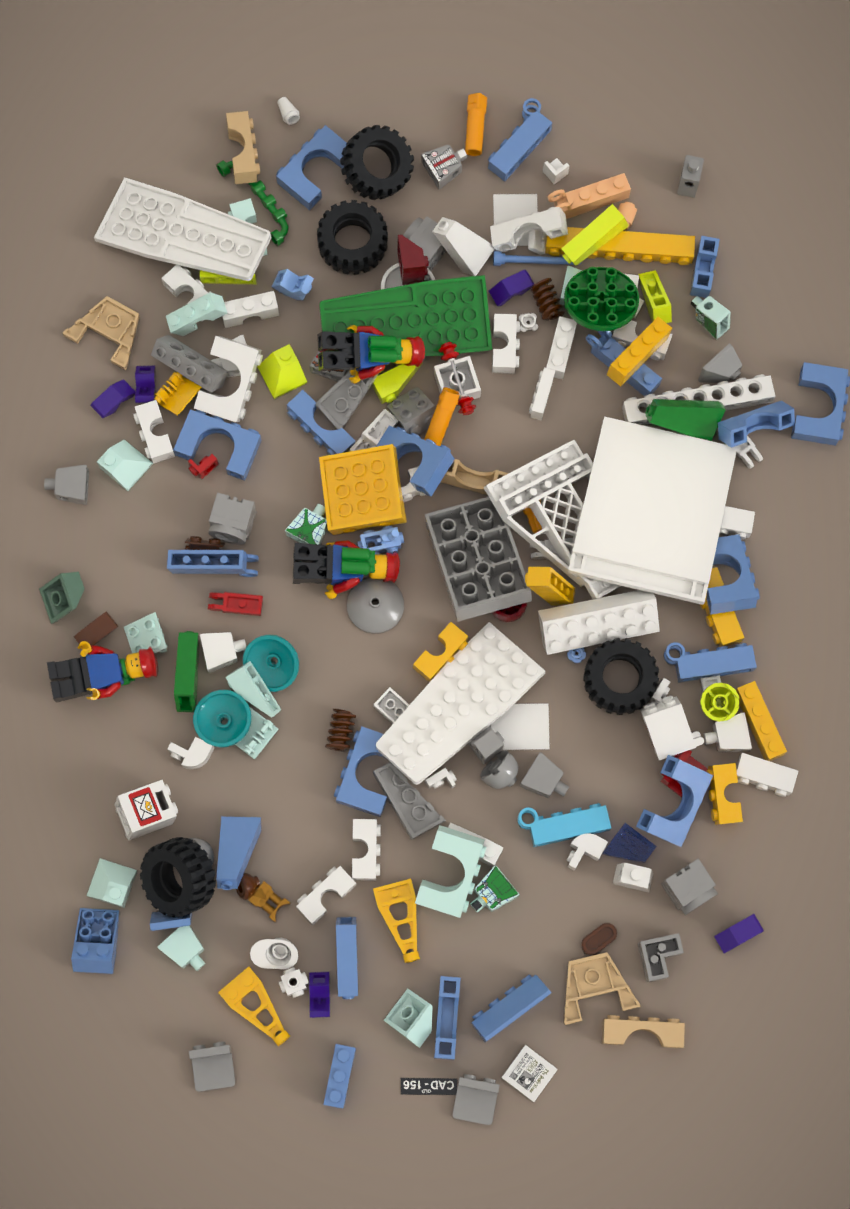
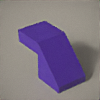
M522 270L501 280L489 290V293L496 305L502 306L513 296H522L532 288L534 282L527 270Z
M136 366L135 403L154 401L156 393L155 366Z
M123 379L109 386L90 406L102 418H105L115 413L122 402L133 398L135 390Z
M752 914L714 937L723 953H726L762 933L764 930L755 914Z
M310 972V1018L330 1017L329 972Z

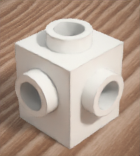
M295 967L283 971L284 975L280 976L282 981L279 982L282 993L286 992L288 996L292 995L293 998L303 995L304 990H307L306 984L309 983L305 972L301 973L300 969L295 970ZM292 978H295L297 980V984L295 986L290 985V980Z

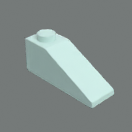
M251 661L225 677L228 685L234 692L271 718L282 710Z

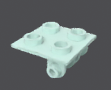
M156 612L124 626L132 653H137L140 649H148L149 646L154 653H164L167 651L168 645L165 642L163 630L160 627Z
M250 707L252 715L250 729L246 736L235 745L255 760L279 729L270 720H266Z

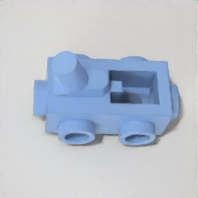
M386 526L380 531H364L360 535L361 541H357L359 548H368L371 551H375V554L384 552L398 553V549H401V544L404 543L402 532H398L397 527ZM374 543L375 547L369 548L368 544Z

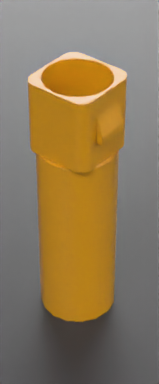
M481 93L468 95L465 152L469 156H480L482 154L487 97Z
M443 387L424 440L430 439L436 445L441 446L455 407L458 405L460 396L458 391Z

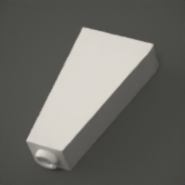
M442 217L432 231L462 273L476 276L495 250L491 243L451 219Z

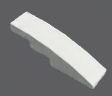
M384 409L365 429L359 440L349 449V452L376 447L388 426L395 427L399 421L394 415Z

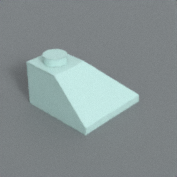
M122 440L110 447L97 461L99 468L127 491L132 488L153 464L126 440Z
M100 858L87 896L125 908L137 870Z
M407 988L383 1021L420 1048L432 1032L433 1006Z

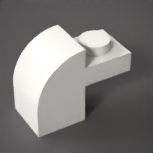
M195 737L189 750L172 742L168 747L172 758L178 761L184 759L181 765L185 769H198L207 763L214 750V746L207 744Z
M589 833L576 837L570 845L576 849V852L571 851L566 860L570 862L567 867L575 870L583 854L598 861L608 841Z

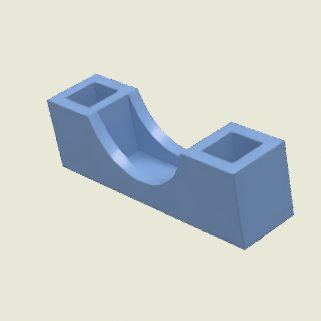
M301 390L286 404L289 417L294 421L297 419L301 423L300 427L306 433L310 432L314 436V441L319 446L323 445L327 449L328 455L349 452V449L356 443L343 428L326 430L315 422L316 402L304 390Z
M781 400L718 422L719 440L732 448L746 443L747 435L753 431L760 429L780 431L794 426V408Z
M440 976L434 1059L455 1060L461 979L459 977Z

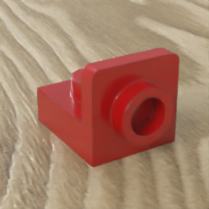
M213 454L209 457L205 456L199 462L200 465H197L192 459L188 460L190 472L195 477L198 475L201 479L219 465L217 458Z

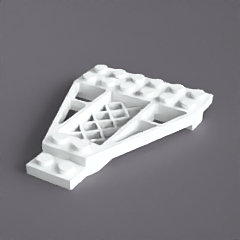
M572 440L487 484L484 490L507 525L580 587L585 585L592 599H597L621 587V585L567 573L583 509V503L572 484L584 477H587L589 480L593 466L587 453L583 455L576 441ZM556 493L555 498L550 497V495ZM560 493L565 494L568 499L567 502L559 500ZM546 501L554 503L553 510L545 508ZM558 505L566 508L565 515L557 512ZM526 508H530L540 523L542 530L531 535L513 520L511 516ZM570 509L575 511L577 519L569 517ZM556 517L563 519L562 527L554 524ZM568 522L576 524L574 531L566 529ZM546 534L560 559L535 537ZM565 534L573 536L572 543L564 541Z

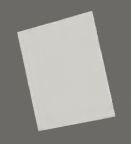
M493 194L494 225L498 222H507L516 217H525L533 212H538L537 194ZM529 232L520 238L517 246H528Z
M548 703L514 704L506 713L491 724L492 730L495 733L498 731L504 739L503 750L550 749Z

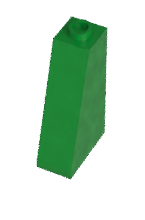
M653 399L651 405L647 406L645 414L651 424L691 437L712 441L718 428V422L721 421L726 408L719 401Z
M192 631L179 632L174 685V699L177 712H194L197 706L200 641L198 633Z

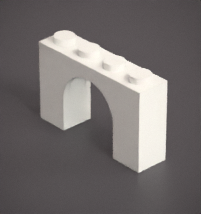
M215 336L210 354L229 360L238 367L241 374L240 386L230 396H220L205 390H199L194 409L233 422H240V419L243 420L246 413L245 403L250 400L252 394L250 387L257 378L256 367L257 365L260 366L262 362V350L222 336Z

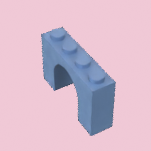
M326 125L322 129H318L314 133L313 138L303 144L301 151L297 155L294 154L290 158L289 163L278 170L276 174L277 184L310 211L322 198V193L317 186L304 176L303 168L305 164L313 158L325 157L332 160L340 168H344V165L340 164V159L343 157L341 153L343 148L346 147L347 142Z
M803 363L800 369L798 386L820 389L826 392L832 400L833 411L824 418L796 415L795 425L792 428V439L836 446L839 440H842L844 429H841V423H844L846 411H843V408L848 401V394L845 392L846 387H849L850 384L848 369Z
M190 409L173 449L175 456L186 460H193L201 441L205 437L215 433L224 434L234 442V451L226 468L227 474L245 481L262 441L259 432L254 429L246 430L237 423L231 422L229 424L218 416L210 417L203 411Z
M388 426L376 445L378 447L393 444L396 447L397 460L410 452L422 453L421 464L409 482L417 491L429 496L433 495L455 460L448 447L444 445L438 446L430 439L423 440L417 434H409L400 427Z
M740 534L718 537L713 565L724 564L730 566L738 573L739 578L730 585L707 588L706 600L710 615L756 608L757 600L760 599L759 590L754 587V573H750V559L745 555L746 545L744 541H741Z
M362 726L360 731L356 730L353 742H356L354 749H350L347 756L349 764L347 768L343 767L340 776L343 779L341 786L337 785L334 797H337L336 803L381 817L387 796L363 788L358 783L355 774L358 764L364 758L373 755L384 757L376 749V743L384 735L383 733Z
M668 755L660 773L678 781L682 788L681 803L676 811L668 816H659L644 809L636 827L682 847L713 775Z

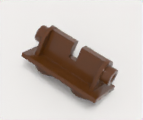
M190 536V539L185 541V543L189 544V546H185V550H222L220 548L225 543L220 542L221 540L216 538H209V541L202 540V537Z

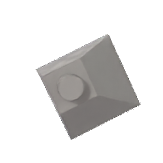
M730 343L702 368L698 378L700 383L729 382L731 379L733 381L741 375L740 370L743 365Z

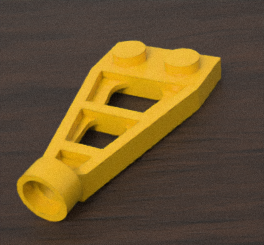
M407 879L373 888L378 910L402 951L404 962L410 963L419 960L420 957L417 951L416 895L412 880ZM405 902L407 904V917L397 921L393 918L389 908L391 905ZM408 923L411 929V937L402 940L397 927ZM412 949L414 951L406 954L407 950Z
M247 967L218 992L230 1008L270 1036L277 1046L283 1044L290 1037L288 1032L284 1030L262 981L250 967ZM251 991L257 992L261 1000L260 1007L255 1011L248 1010L241 1003L242 999ZM264 1009H267L273 1018V1022L268 1026H264L257 1019V1015ZM281 1031L279 1035L275 1036L276 1032Z

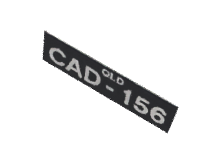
M401 1078V1095H456L457 1079Z

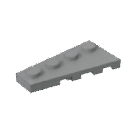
M349 371L316 402L317 407L337 429L344 428L378 374L353 384L349 378L355 377V375L352 376Z
M391 762L373 771L376 780L411 840L446 821L420 795L421 793L411 786L408 780Z

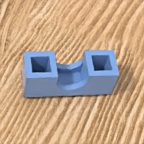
M701 236L690 295L703 298L709 296L720 239Z
M339 1044L335 1045L323 1105L344 1109L356 1048Z

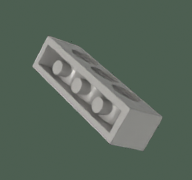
M170 335L156 339L151 356L209 392L223 387L228 374L227 370Z

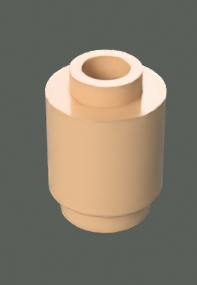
M631 202L621 203L618 211L629 224L623 231H627L632 226L637 212L635 205Z

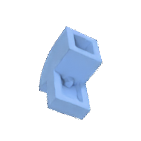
M288 269L280 270L271 287L293 299L304 300L306 294L312 288L311 284L314 278L309 275L298 276Z

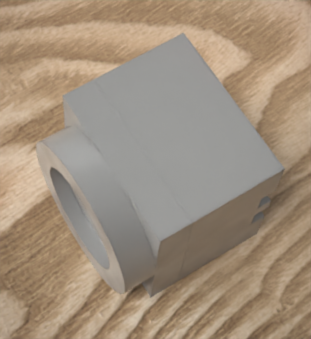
M426 216L424 220L420 217L417 218L403 236L423 249L424 256L428 257L427 268L432 271L447 251L432 232L438 223Z
M217 493L209 519L210 528L208 534L223 542L236 545L245 544L246 540H249L257 513L255 503L242 499L240 502L237 497L230 500L229 495Z
M699 858L661 883L678 910L681 909L684 915H687L718 894L714 888L716 884Z

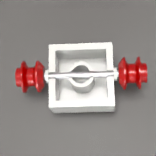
M452 342L444 343L438 351L444 354L441 360L448 362L434 366V376L440 394L442 393L443 387L458 391L460 396L457 406L461 407L458 413L470 415L476 409V405H472L471 402L476 398H480L481 388L471 358L467 356L455 360L459 355V352L454 351L457 345L452 344Z

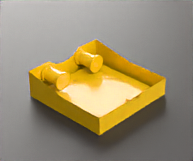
M393 444L319 457L327 528L331 534L338 535L368 527L407 523L397 452Z

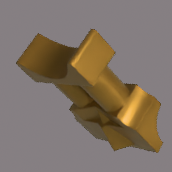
M265 881L248 900L255 907H260L270 915L269 918L276 922L277 911L282 906L291 904L286 898L281 899L276 895L272 887ZM269 899L277 905L276 909L267 903Z

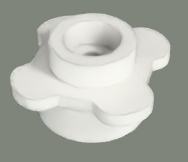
M527 313L519 316L518 320L521 322L520 330L522 332L527 330L536 331L538 329L536 314Z

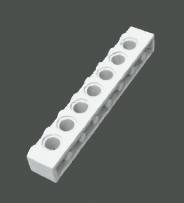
M761 374L753 379L739 378L736 382L728 383V381H722L717 385L710 386V384H705L696 389L688 387L679 392L666 391L662 395L657 396L649 394L640 399L631 397L623 402L622 410L626 422L648 425L651 423H649L646 414L640 412L638 408H647L649 404L651 405L653 399L694 400L695 397H699L702 401L722 402L727 411L772 403L776 396L771 375L765 376ZM748 388H755L757 393H751ZM730 391L738 392L739 396L731 395ZM718 394L721 397V399L716 400L712 397V395Z

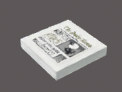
M525 1045L501 1078L535 1102L558 1069Z

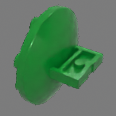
M589 267L570 279L565 288L564 304L570 317L581 326L596 331H611L625 326L634 318L639 306V293L634 282L615 268Z

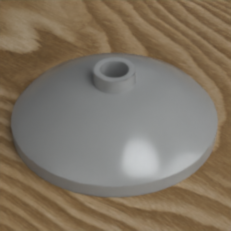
M366 578L353 587L348 595L347 612L349 618L357 628L364 632L379 634L389 631L398 624L403 615L404 599L402 593L391 581L383 582V579ZM374 599L379 601L377 605L372 604Z

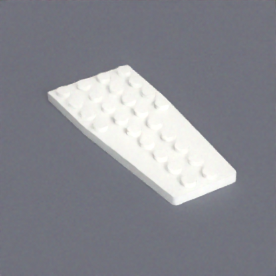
M124 177L94 239L96 242L146 258L250 281L271 240V234L266 229L176 193Z
M490 622L468 642V645L462 651L459 650L453 656L455 659L451 663L447 662L376 743V749L416 785L424 781L506 713L545 674V670Z

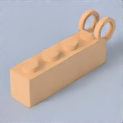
M625 173L566 193L562 189L550 193L547 198L549 202H555L554 206L560 207L566 214V219L625 200L629 198L631 188Z

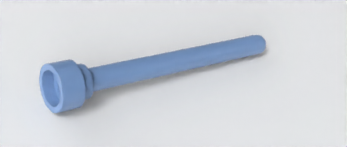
M494 251L493 266H501V264L574 265L573 262L569 264L563 257L505 255L501 251Z

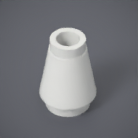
M286 97L278 100L277 103L283 121L288 125L295 124L300 119L299 111Z

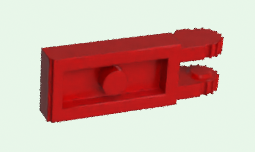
M229 592L209 593V598L223 600V605L208 604V610L261 616L263 596Z

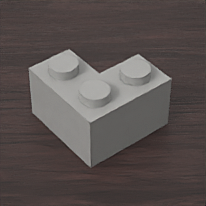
M489 726L469 742L468 745L481 762L486 764L498 753L502 752L504 739L498 731L495 733L491 726Z
M679 933L638 943L646 981L652 982L669 977L665 958L684 953Z

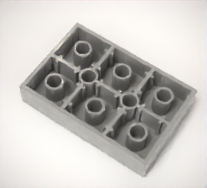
M489 497L425 514L426 527L457 622L532 601L531 589L526 586V574L510 527L502 520Z

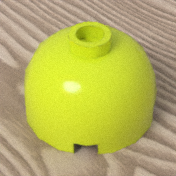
M712 684L701 695V709L705 716L711 720L719 722L729 720L734 717L739 709V695L729 684Z

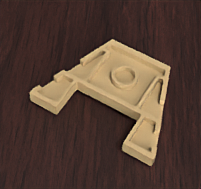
M106 296L90 309L88 314L83 318H79L72 327L67 328L63 332V336L78 344L88 328L119 345L111 358V363L126 370L140 315Z
M607 952L568 962L564 1025L582 1021L578 1000L609 992H618L622 1011L640 1007V1003L631 992L630 987L626 984Z

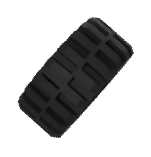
M380 125L368 126L355 134L346 143V147L343 148L341 153L343 157L340 159V164L344 165L341 172L342 175H346L347 179H345L347 185L350 183L353 186L352 190L355 193L359 191L361 192L360 196L364 198L369 196L371 200H376L377 198L381 200L401 190L405 183L410 180V173L414 169V166L411 165L414 161V155H410L411 146L406 145V138L404 136H398L399 132L397 130L390 131V127L385 125L380 128ZM376 147L387 154L391 162V172L387 178H377L368 172L363 162V154L366 148Z
M345 200L341 201L339 206L337 204L331 206V211L326 210L323 218H320L319 228H317L318 248L321 257L325 258V263L328 266L333 265L335 271L338 272L341 269L343 274L354 272V275H357L359 271L363 270L366 273L370 271V266L375 268L378 265V260L382 261L384 258V252L387 251L388 246L386 221H383L382 214L380 212L377 213V209L374 206L368 207L367 202L364 201L360 204L357 203V200H351V203H347ZM346 226H360L370 234V240L359 249H346L335 241L338 231Z
M616 638L612 642L608 640L602 646H598L590 655L583 675L584 687L586 692L589 693L590 700L595 701L598 708H604L610 714L612 712H616L617 715H623V713L631 714L635 710L643 708L652 698L659 682V668L655 665V657L650 656V650L647 647L645 649L642 648L641 643L637 641L632 643L631 639L627 638L624 641H620V638ZM615 660H623L632 664L639 674L637 687L629 693H617L608 688L603 680V671L607 664Z
M176 837L151 847L145 854L140 867L142 870L140 880L143 882L141 886L146 892V898L152 902L151 905L155 909H159L160 913L167 914L169 917L179 918L203 908L210 902L215 891L213 888L216 886V880H214L216 874L215 870L212 869L213 863L211 859L207 857V852L204 849L202 850L198 843H193V840L188 838ZM173 866L180 874L182 887L176 881Z

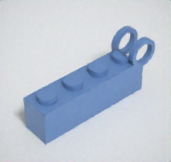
M530 98L524 102L522 111L524 123L520 127L517 126L513 130L512 136L508 140L505 139L501 143L500 149L497 152H493L488 158V169L504 182L552 129V122L540 113L541 104L537 99ZM531 102L537 104V106H535V105H528V106H526V105H527L528 103H531ZM534 109L536 112L531 113L527 110Z
M597 331L601 335L599 339L588 334L586 340L592 346L591 353L608 367L625 350L622 345L612 338L610 331ZM643 364L626 382L643 396L655 392L660 386L662 378Z
M168 550L167 569L172 574H239L243 577H257L258 571L247 569V562H258L259 556L247 554L244 550Z
M673 642L667 646L664 652L665 661L676 667L678 683L711 676L752 672L757 668L753 645L747 646V643L737 644L735 648L728 649V646L716 648V651L702 649L697 651L698 653L690 654V652H685L682 644ZM669 650H677L680 653V657H671Z

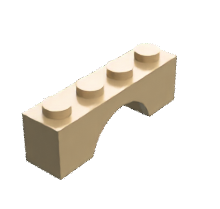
M248 111L226 113L229 139L239 142L244 147L238 156L232 158L235 184L257 182L260 167L259 163H255V159H258L257 148H253V144H256L255 133H251V129H254L253 119L249 118Z
M455 459L441 480V483L487 495L484 487L509 473L499 470L493 472L475 471L464 466L460 460Z
M608 1015V1019H603L602 1044L623 1045L632 1032L646 1030L658 1038L661 1047L684 1048L685 1023H680V1019H668V1022H660V1018L648 1017V1021H640V1017L628 1016V1020H620V1016Z

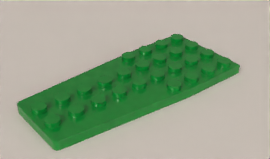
M485 275L425 281L323 300L319 303L322 331L354 333L353 329L347 330V328L351 325H356L357 327L373 326L381 331L384 336H395L401 339L419 336L424 342L425 356L444 355L438 350L442 344L447 342L456 344L457 347L454 351L459 352V354L492 350Z

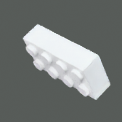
M544 367L543 371L540 372L539 382H537L529 409L530 418L542 421L555 370Z
M390 687L373 704V707L392 724L409 706Z

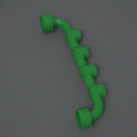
M222 160L216 164L219 173L223 177L231 173L230 169L233 168V161L225 162ZM261 180L248 183L252 192L260 198L263 206L270 211L273 219L281 225L280 232L276 229L270 234L271 240L276 246L282 244L284 237L289 231V225L285 220L287 218L285 210L283 208L277 210L274 206L277 203L276 199L272 194L267 196L263 192L266 190V187Z

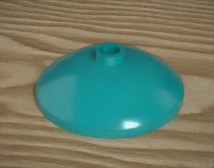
M270 634L262 635L250 642L245 649L243 665L251 661L270 692L281 691L290 686L296 679L299 671V658L294 647L284 638ZM273 657L277 658V663L273 661Z
M217 690L204 696L197 704L193 715V724L198 736L207 744L219 748L229 747L241 741L248 733L252 720L248 703L242 696L230 690ZM227 719V724H221L222 720Z

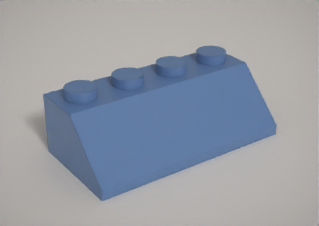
M529 974L520 981L522 983L520 987L516 989L513 986L505 992V998L501 1001L498 998L489 1004V1010L485 1013L481 1010L472 1017L474 1021L471 1024L485 1043L551 994V991L537 975L532 977Z

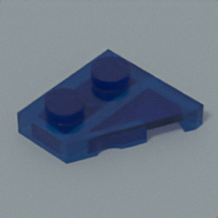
M624 823L602 854L645 863L657 846Z

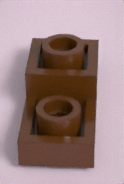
M106 611L77 633L74 638L79 644L82 641H86L90 645H95L114 631L118 625Z

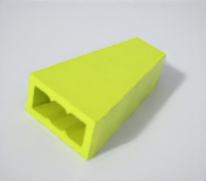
M612 204L562 248V251L565 253L562 256L569 264L573 262L577 266L626 229L629 224Z

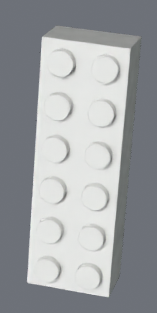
M642 590L538 611L542 643L547 655L602 644L608 640L612 642L616 638L621 640L660 632L656 597L654 593Z

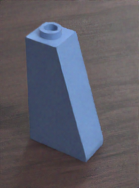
M221 816L216 876L218 889H238L261 833V817Z
M337 917L338 997L353 999L354 996H358L356 917Z

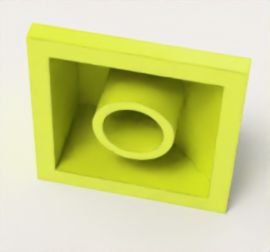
M290 344L272 352L260 366H257L274 399L307 383L300 363Z

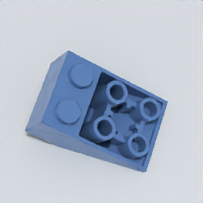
M80 908L71 957L73 972L113 974L117 948L119 910Z

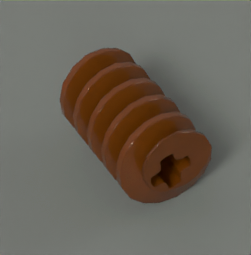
M551 278L543 279L531 288L536 305L542 314L541 317L546 321L557 319L565 313L564 311H558L562 308V304L556 305L560 299L553 298L557 295V292H551L555 288L554 285H548L552 281Z
M333 709L336 713L332 714L331 718L335 721L330 722V726L333 728L328 731L332 736L327 737V741L330 744H326L325 748L343 752L344 749L350 748L346 741H352V738L348 737L347 734L353 733V730L348 727L355 725L350 719L356 718V715L346 710Z

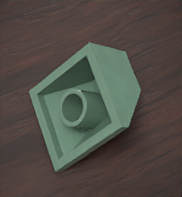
M79 572L60 573L39 588L51 624H54L76 609L85 590Z

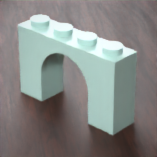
M439 825L432 849L458 858L464 866L465 877L457 885L449 887L422 880L415 904L458 918L461 917L462 912L466 913L469 901H466L468 894L472 895L475 886L472 879L473 876H478L481 867L477 863L479 857H484L487 848L483 846L485 839Z

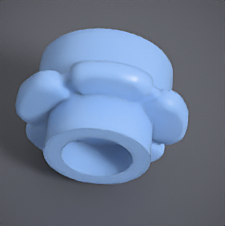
M584 647L568 650L569 652L567 653L568 659L574 663H580L586 657Z

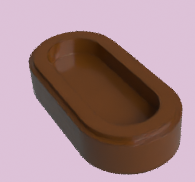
M604 923L587 935L581 942L583 952L587 955H595L613 942L617 937L615 926L610 923Z

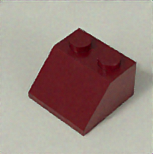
M402 234L398 235L397 255L402 285L425 282V276L428 275V257L424 256L421 247Z

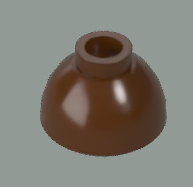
M247 873L243 874L238 889H236L240 898L247 900L254 895L256 889L260 886L258 877H253Z

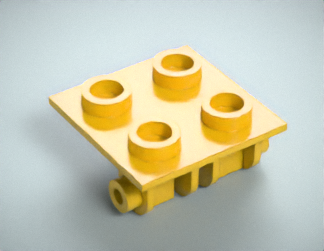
M174 372L169 378L171 382L166 381L169 387L162 385L163 388H160L155 393L154 400L157 401L158 405L178 416L202 387L183 377L182 374Z

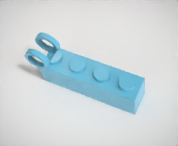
M600 803L590 805V809L582 810V808L571 809L570 813L564 815L563 812L553 813L550 818L546 819L543 816L538 817L537 812L529 807L522 809L518 815L519 826L526 830L530 829L533 847L574 839L587 833L597 834L611 830L606 805L601 806ZM530 813L534 817V822L531 824L524 823L521 818L522 815Z

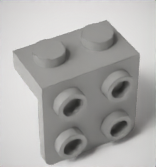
M418 387L387 405L388 410L401 423L402 428L409 434L415 433L417 435L428 429L436 409L435 405Z
M225 1042L213 1043L214 1047L206 1048L205 1045L193 1046L194 1050L189 1051L196 1091L227 1088L235 1085L231 1045H226Z
M464 1074V1078L459 1077L453 1117L485 1125L492 1124L500 1085L495 1084L496 1080L484 1078V1081H478L476 1076Z

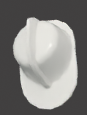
M281 937L263 939L256 942L251 948L250 956L253 963L258 967L289 969L297 963L298 951L289 940Z

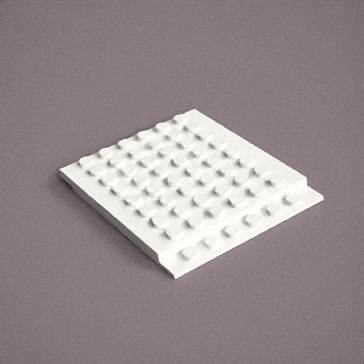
M604 416L567 573L704 605L737 447L731 448L726 444Z

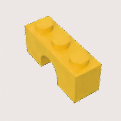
M452 622L438 635V640L445 646V652L442 655L433 656L425 650L413 664V669L429 682L447 662L451 663L455 659L453 656L459 650L462 651L468 645V635Z
M736 763L708 766L706 772L713 775L710 782L711 790L708 792L709 800L713 804V809H711L712 821H715V825L743 822L741 803H731L724 796V789L728 784L738 783Z

